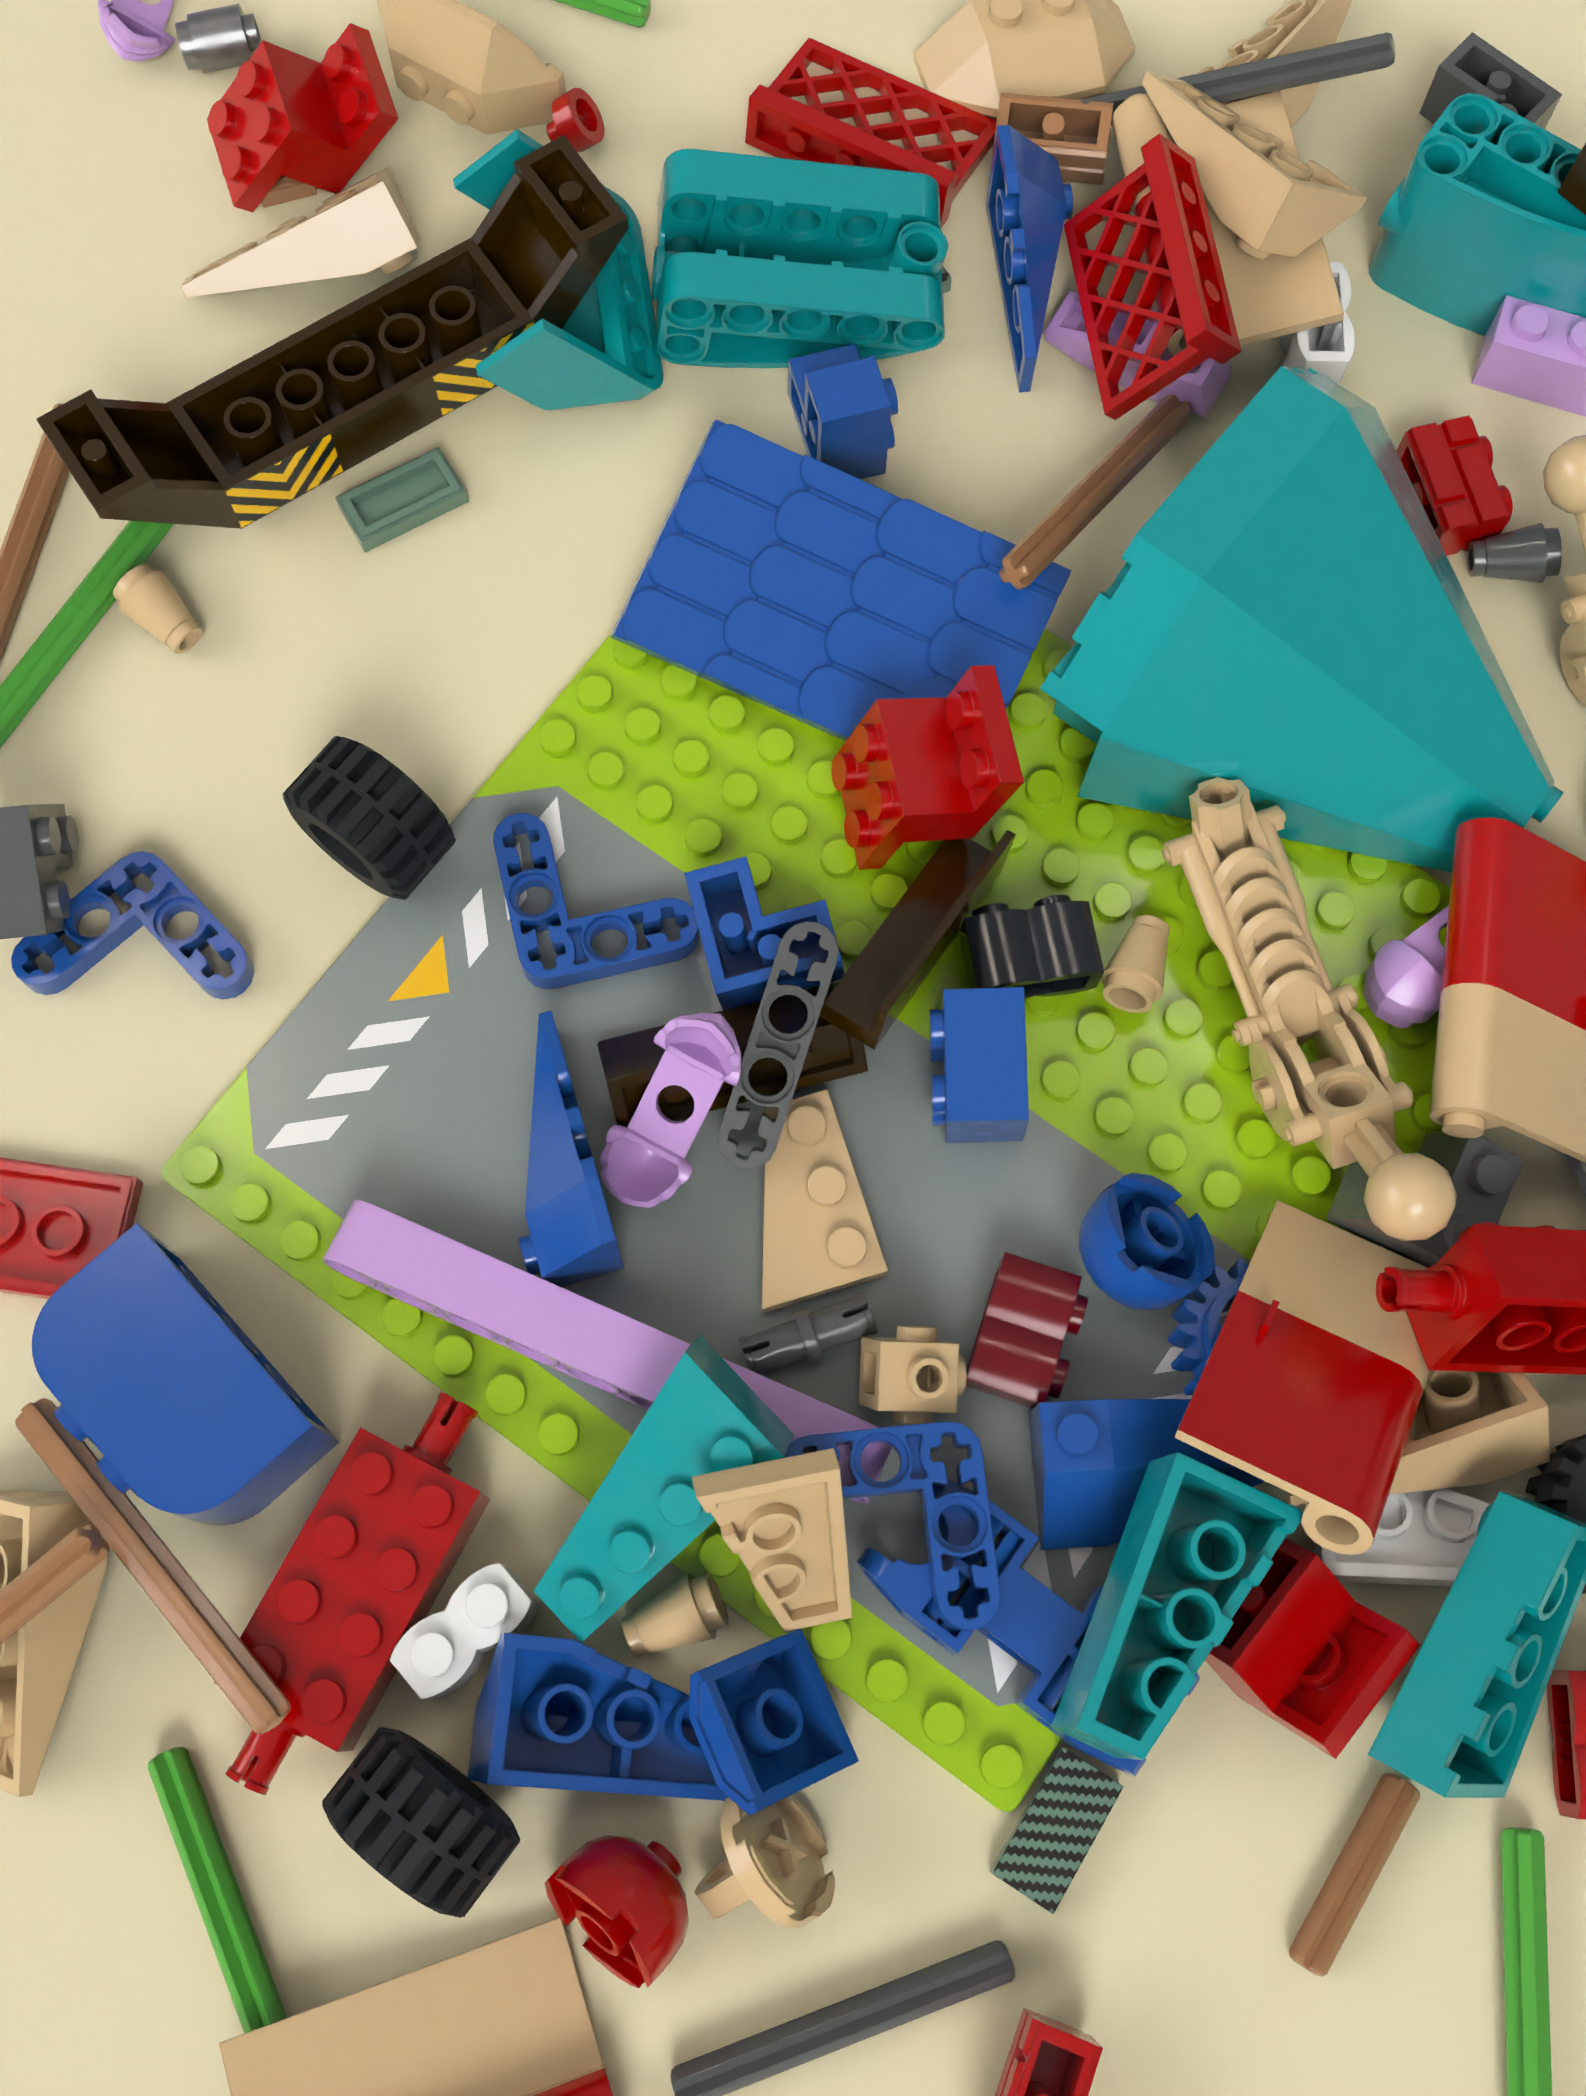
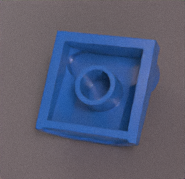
M802 1629L789 1632L690 1675V1722L718 1788L748 1815L754 1814L859 1762Z

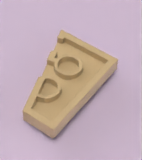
M828 1089L792 1099L776 1150L771 1159L765 1163L762 1314L887 1276L888 1269ZM766 1107V1114L770 1118L775 1119L779 1108Z
M834 1448L691 1477L697 1500L705 1512H710L720 1526L724 1541L732 1553H737L750 1572L753 1585L784 1632L852 1618L841 1473Z

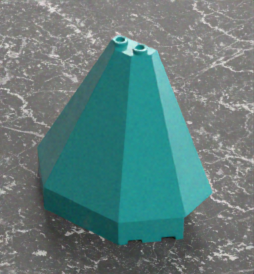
M1281 366L1136 533L1122 555L1121 559L1126 561L1115 581L1106 592H1099L1071 637L1076 641V644L1059 664L1050 671L1040 687V690L1057 701L1053 714L1097 744L1077 797L1192 820L1189 796L1198 789V783L1216 777L1226 780L1240 779L1249 789L1250 801L1255 812L1274 805H1278L1285 812V829L1277 831L1280 838L1452 873L1456 829L1463 822L1475 818L1492 817L1505 819L1524 827L1532 817L1541 823L1564 793L1554 786L1553 776L1376 408L1314 368L1307 370L1304 367H1293L1290 369L1287 366Z

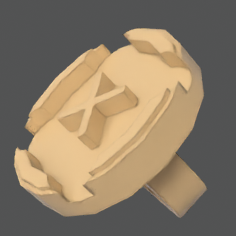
M792 1794L754 1814L748 1815L729 1797L726 1798L720 1815L722 1844L727 1857L700 1881L694 1891L712 1918H719L729 1913L749 1899L766 1917L787 1928H801L821 1916L832 1904L835 1876L833 1871L825 1875L821 1858L828 1854L827 1844L821 1830L807 1808Z

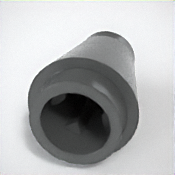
M1542 523L1483 538L1482 540L1470 541L1468 566L1471 577L1483 576L1485 578L1543 583L1545 577L1557 576L1561 568L1562 546L1560 532L1557 527L1544 528Z

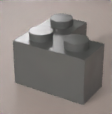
M1472 32L1438 66L1419 114L1435 124L1456 97L1472 93L1488 97L1545 129L1562 94Z
M64 804L20 805L0 808V939L47 935L65 930L63 919L68 918L70 915V897L65 882L57 879L56 867L73 865L72 853L77 852L79 840L76 823L71 815L66 816Z
M1444 1132L1426 1133L1418 1153L1433 1159L1449 1172L1457 1193L1454 1211L1444 1229L1427 1240L1401 1241L1386 1235L1370 1219L1363 1200L1369 1177L1358 1162L1349 1164L1326 1219L1360 1238L1429 1268L1440 1260L1459 1240L1460 1234L1468 1227L1482 1222L1499 1223L1524 1160L1484 1136L1458 1138L1447 1135Z

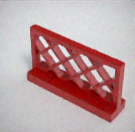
M808 38L768 88L759 84L750 95L745 143L777 158L929 175L939 185L942 228L949 218L953 200L993 146L997 121ZM811 62H814L832 70L833 74L810 77L806 68ZM870 87L879 91L881 95L858 98L854 88ZM841 90L845 99L844 101L821 104L817 94ZM805 96L809 106L790 97ZM917 108L928 113L929 117L906 120L902 110ZM889 112L893 121L892 123L870 126L865 115ZM852 117L856 127L838 119ZM966 130L979 136V138L955 142L951 131ZM937 134L941 141V145L919 148L914 137ZM901 139L905 149L887 141ZM950 161L954 171L936 163Z
M1160 133L1141 147L1144 164L1063 224L1104 414L1114 420H1117L1208 358H1212L1223 365L1242 352L1195 158ZM1149 186L1151 193L1141 216L1129 215L1137 194ZM1106 220V226L1095 251L1089 250L1085 233L1101 221ZM1123 226L1136 227L1123 258L1111 255ZM1153 231L1161 234L1162 241L1152 264L1149 265L1139 261ZM1106 266L1118 267L1106 297H1099L1097 287ZM1134 273L1146 274L1147 276L1134 306L1122 303ZM1163 279L1172 281L1173 291L1162 314L1150 309ZM1117 312L1127 314L1129 317L1117 345H1110L1107 335ZM1145 320L1158 323L1144 355L1132 350ZM1174 329L1183 330L1187 348L1167 361L1161 360ZM1128 360L1140 363L1131 386L1120 392L1118 382Z

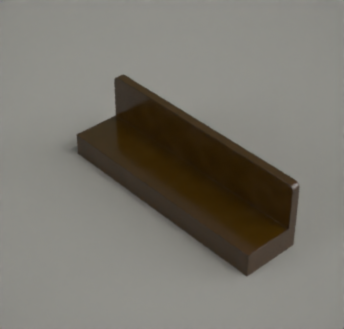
M1007 830L992 851L971 839L944 840L825 1000L820 1017L875 1050L958 934L964 918L970 917L972 911L975 910L1000 875L1016 834Z
M839 982L829 985L825 1000ZM818 987L807 989V991L812 995H816ZM795 995L780 996L773 1001L769 1008L770 1021L781 1032L791 1033L798 1031L807 1020V1007ZM761 1001L715 1012L721 1014L733 1028L741 1051V1062ZM819 1015L796 1089L867 1072L868 1066L864 1043ZM665 1025L605 1039L597 1043L617 1125L628 1127L665 1052L663 1048L654 1043V1037ZM762 1058L757 1060L750 1068L749 1081L757 1092L765 1095L775 1094L785 1086L787 1071L780 1061L774 1058ZM726 1082L723 1083L710 1111L727 1107L733 1085ZM671 1085L661 1090L658 1097V1105L661 1112L667 1118L677 1120L692 1115L694 1100L685 1088ZM740 1096L737 1104L748 1102L749 1100L744 1096Z

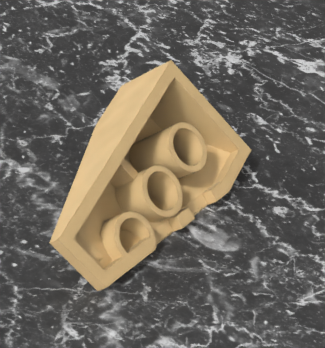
M1352 0L1290 1L1266 20L1268 28L1256 33L1249 39L1240 40L1228 49L1232 59L1219 69L1335 44ZM1213 66L1205 67L1199 73L1213 71L1214 68ZM1319 82L1280 90L1291 128L1309 109ZM1250 96V97H1246V98H1241V99L1231 100V101H1227V102H1222L1221 104L1224 105V104H1228V103L1240 101V100L1247 99V98H1251V97H1255V96Z

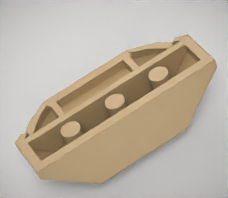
M377 0L396 86L406 96L416 101L422 100L445 112L453 121L462 125L468 124L487 135L553 121L552 103L554 99L566 93L564 73L552 63L545 65L529 45L499 22L456 0Z
M969 0L914 52V62L924 89L980 114L997 117L1001 93L1076 100L1104 94L1119 75L1125 63H1128L1133 57L1135 44L1119 6L1111 0Z

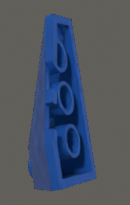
M1010 125L997 126L986 208L1017 385L1020 393L1030 392L1063 223L1064 220L1071 219L1073 214V193L1070 183L1062 184L1058 159Z
M552 1010L540 1013L538 1019L525 1217L530 1234L518 1237L527 1272L532 1275L541 1273L542 1279L563 1287L622 1270L624 1267Z
M1099 1399L1040 1402L1028 1414L1040 1550L1108 1547L1120 1542L1149 1461L1176 1452L1251 1487L1266 1481L1174 1438L1191 1399Z
M501 1633L476 1705L468 1770L469 1780L503 1786L722 1801L728 1798L718 1788L690 1722V1695L654 1679L653 1676L634 1667H628L600 1654L595 1649L574 1639Z

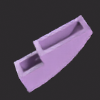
M1069 291L1044 331L1045 340L1073 360L1095 372L1079 294L1075 291ZM1150 309L1151 311L1159 313L1158 310ZM1117 312L1107 335L1110 345H1117L1129 315ZM1145 320L1132 351L1145 355L1158 323ZM1166 347L1161 360L1167 361L1174 356L1169 352L1168 347ZM1208 358L1148 399L1160 402L1168 395H1175L1179 402H1188L1191 410L1190 413L1206 418L1231 376L1230 362L1227 361L1222 365L1214 359ZM1128 360L1118 385L1124 388L1131 386L1140 363Z

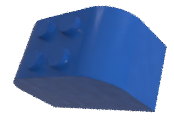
M138 1223L133 1225L54 1292L37 1317L32 1335V1355L41 1380L61 1403L53 1411L55 1417L75 1439L82 1442L88 1438L101 1451L104 1456L96 1464L102 1474L116 1489L123 1494L131 1489L139 1498L157 1509L207 1525L221 1526L243 1522L268 1507L339 1443L337 1438L180 1257Z

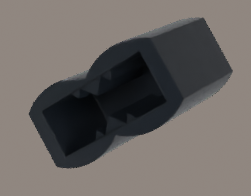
M1052 895L1039 899L1033 904V908L1028 910H1009L1007 904L993 903L976 908L972 911V916L963 920L959 937L970 989L1024 987V999L1033 996L1065 995L1096 988L1104 974L1089 901H1071L1068 895Z

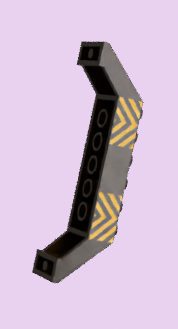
M563 135L513 162L514 175L471 238L171 401L157 403L100 399L90 389L36 418V420L101 519L242 529L497 387V385L477 375L476 365L542 318L563 329L628 230V217Z

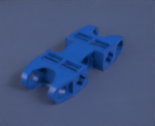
M947 1479L948 1484L944 1488L933 1486L935 1499L954 1492L974 1495V1491L962 1485L958 1486L956 1482ZM989 1500L993 1538L995 1539L999 1532L1004 1534L995 1546L1001 1593L1000 1607L995 1617L987 1625L976 1630L1034 1674L1015 1701V1704L1068 1745L1136 1777L1146 1759L1114 1758L1051 1728L1060 1704L1058 1700L1066 1688L1103 1585L1092 1589L1079 1610H1076L1020 1567L1039 1537ZM955 1505L947 1507L942 1511L938 1523L944 1540L953 1546H964L971 1543L977 1534V1522L971 1511L963 1506ZM867 1547L856 1562L872 1584L902 1617L950 1654H958L974 1630L960 1631L946 1625L943 1621L940 1625L936 1623L939 1616L933 1602L929 1562L912 1564L898 1558L893 1563L876 1550ZM977 1552L972 1556L962 1559L941 1556L944 1571L958 1566L959 1589L963 1583L967 1585L953 1606H960L962 1608L964 1618L973 1619L974 1607L985 1603L986 1596L984 1590L972 1589L968 1567L970 1565H977L982 1558L981 1553ZM957 1589V1590H955V1591H953V1592H951V1593H948V1602H949V1603H950V1601L953 1599V1597L955 1596V1594L958 1592L959 1589ZM1197 1672L1194 1675L1197 1680L1188 1692V1696L1191 1694V1692L1200 1680V1677Z

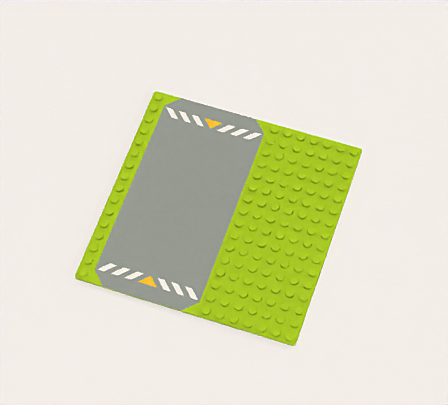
M1044 629L1013 698L1006 708L1024 783L971 840L992 851L1007 830L1013 832L1016 836L1000 875L976 908L987 904L1004 903L1009 906V910H1028L1033 908V904L1039 899L1052 895H1068L1071 901H1089L1104 970L1128 930L1132 927L1134 919L1141 915L1157 917L1166 922L1170 927L1163 995L1160 1000L1153 1002L1152 1008L1144 1013L1126 1012L1109 1004L1103 996L1104 986L1101 980L1096 988L1056 996H1033L1024 999L1029 1122L1023 1141L946 1143L945 1125H932V1075H943L944 1071L943 1062H931L930 1010L942 1009L943 989H970L958 932L875 1050L864 1044L868 1066L867 1072L795 1090L792 1099L828 1089L888 1269L887 1276L762 1314L765 1164L751 1170L739 1169L729 1164L722 1156L718 1145V1136L727 1107L709 1111L685 1158L693 1167L689 1179L680 1185L669 1199L647 1208L621 1203L610 1193L601 1181L600 1173L602 1167L600 1157L606 1146L607 1132L612 1126L617 1125L597 1043L605 1039L666 1025L669 1021L679 1016L700 1012L715 1013L723 1011L715 994L700 932L696 949L688 957L679 961L556 989H543L534 986L526 978L518 957L494 849L493 834L497 825L505 817L515 813H528L537 816L544 822L549 832L569 920L663 898H677L686 901L693 907L684 873L747 856L763 916L826 900L843 963L844 974L944 840L904 842L881 869L859 870L854 848L847 844L845 838L844 821L846 812L841 791H837L834 787L831 773L833 758L846 741L611 638L610 635L450 824L456 839L455 844L407 899L402 900L389 897L164 1164L161 1173L163 1179L170 1186L446 1394L453 1397L458 1403L461 1401L478 1411V1418L588 1501H591L648 1410L350 1279L333 1270L322 1261L352 1202L360 1200L387 1210L527 1272L518 1237L530 1234L525 1217L538 1019L540 1013L552 1010L624 1267L622 1270L563 1286L562 1288L689 1344H692L700 1334L723 1359L748 1370L749 1368L738 1338L748 1337L794 1320L793 1312L805 1308L807 1313L810 1314L854 1298L862 1292L865 1294L868 1308L871 1309L878 1330L877 1334H870L864 1337L896 1338L897 1325L937 1327V1339L959 1344V1355L963 1356L967 1369L999 1262L1004 1252H1008L1081 1276L1078 1294L1088 1297L1086 1312L1078 1334L1074 1335L1066 1332L1059 1357L1070 1360L1062 1392L1058 1399L1047 1396L1045 1402L1099 1399H1191L1192 1395H1185L1182 1390L1193 1379V1373L1190 1371H1177L1171 1367V1363L1185 1349L1178 1348L1168 1342V1336L1179 1324L1174 1320L1172 1314L1185 1298L1163 1309L1141 1310L1131 1309L1120 1304L1100 1290L1087 1273L1079 1251V1231L1082 1219L1090 1205L1104 1189L1116 1183L1127 1174L1140 1173L1152 1175L1171 1185L1182 1195L1174 1203L1183 1210L1188 1219L1195 1213L1199 1214L1206 1224L1214 1245L1215 1266L1219 1265L1227 1272L1238 1259H1243L1249 1266L1277 1200L1343 1229L1326 1219L1349 1164L1333 1170L1313 1141L1292 1147L1289 1142L1282 1140L1274 1131L1265 1112H1262L1261 1104H1256L1251 1088L1253 1080L1249 1065L1248 1045L1241 1047L1232 1035L1234 1022L1248 1018L1225 958L1207 933L1181 864L1170 866L1162 855L1164 842L1192 833V820L1077 797L1097 744L1054 715L1053 711L1057 701L1040 690L1050 671L1059 664L1073 647L1047 629ZM527 834L515 836L516 844L513 847L518 851L522 870L535 869L530 852V843L532 842L529 841ZM1280 838L1304 897L1308 927L1332 987L1336 988L1350 984L1357 991L1359 997L1357 1001L1358 1006L1353 1010L1357 1011L1366 1020L1374 1032L1380 1047L1383 1048L1391 1079L1395 1084L1401 1081L1404 1082L1412 1090V1106L1394 1112L1395 1139L1397 1146L1404 1154L1418 1153L1426 1133L1443 1132L1442 1125L1432 1121L1429 1116L1439 1011H1436L1424 1023H1413L1408 1028L1395 1027L1373 1014L1363 995V985L1366 971L1374 961L1380 947L1390 940H1404L1449 905L1451 888L1416 865ZM542 887L529 888L521 894L518 900V907L529 914H540L551 906L553 895ZM674 918L662 920L663 930L657 933H665L668 941L679 940L680 929L683 927L677 926ZM643 923L635 924L639 950L647 949ZM1447 927L1441 929L1438 933L1439 941L1444 948ZM614 929L605 930L594 938L592 948L599 956L612 958L620 955L626 949L628 940L620 931ZM548 930L536 932L541 950V958L534 961H541L545 970L557 967L556 957L563 954H556L554 952ZM840 980L830 982V984L839 982ZM1312 1036L1307 1042L1299 1046L1308 1063L1317 1061ZM751 1101L737 1104L738 1108H750L745 1127L742 1130L731 1129L729 1132V1138L738 1142L737 1153L744 1156H749L753 1147L764 1148L765 1139L758 1135V1126L762 1113L766 1114V1107L758 1106ZM689 1117L677 1119L674 1121H683L688 1119ZM541 1273L534 1274V1276L542 1279ZM1229 1311L1220 1315L1219 1324L1223 1326ZM861 1338L822 1352L824 1359L811 1363L809 1357L761 1374L879 1428L915 1425L893 1422L892 1411H876L859 1404ZM965 1386L964 1393L961 1396H957V1413L934 1412L933 1423L958 1422L969 1427L975 1433L983 1452L988 1499L1039 1537L1028 1415L1033 1408ZM944 1436L942 1437L941 1446L937 1450L930 1452L932 1462H943L946 1467L947 1479L957 1483V1464L967 1459L968 1454L966 1448L959 1449L954 1447L952 1437ZM893 1447L882 1470L879 1482L891 1480L899 1471L900 1459ZM967 1482L962 1485L973 1491L972 1482ZM917 1492L872 1496L868 1504L843 1499L852 1618L801 1628L822 1677L998 1810L1003 1812L1013 1811L1017 1808L1061 1740L1015 1704V1701L1034 1674L976 1629L958 1654H950L902 1617L858 1566L856 1561L867 1547L876 1550L893 1563L898 1558L912 1564L929 1562L921 1496ZM716 1520L670 1561L686 1575L691 1573L695 1578L709 1573L717 1585L722 1601L771 1639L792 1632H784L753 1585L750 1572L737 1553H732L724 1541L720 1526ZM938 1523V1528H939L940 1534H941V1536H942V1531H941L940 1525H939V1523ZM1001 1532L994 1539V1546L1004 1535ZM1038 1539L1020 1567L1076 1610H1079L1092 1589L1104 1585L1119 1542L1108 1547L1040 1550ZM982 1558L977 1563L978 1566H982ZM963 1583L950 1601V1606L955 1604L967 1585ZM939 1617L936 1623L940 1625L942 1619Z

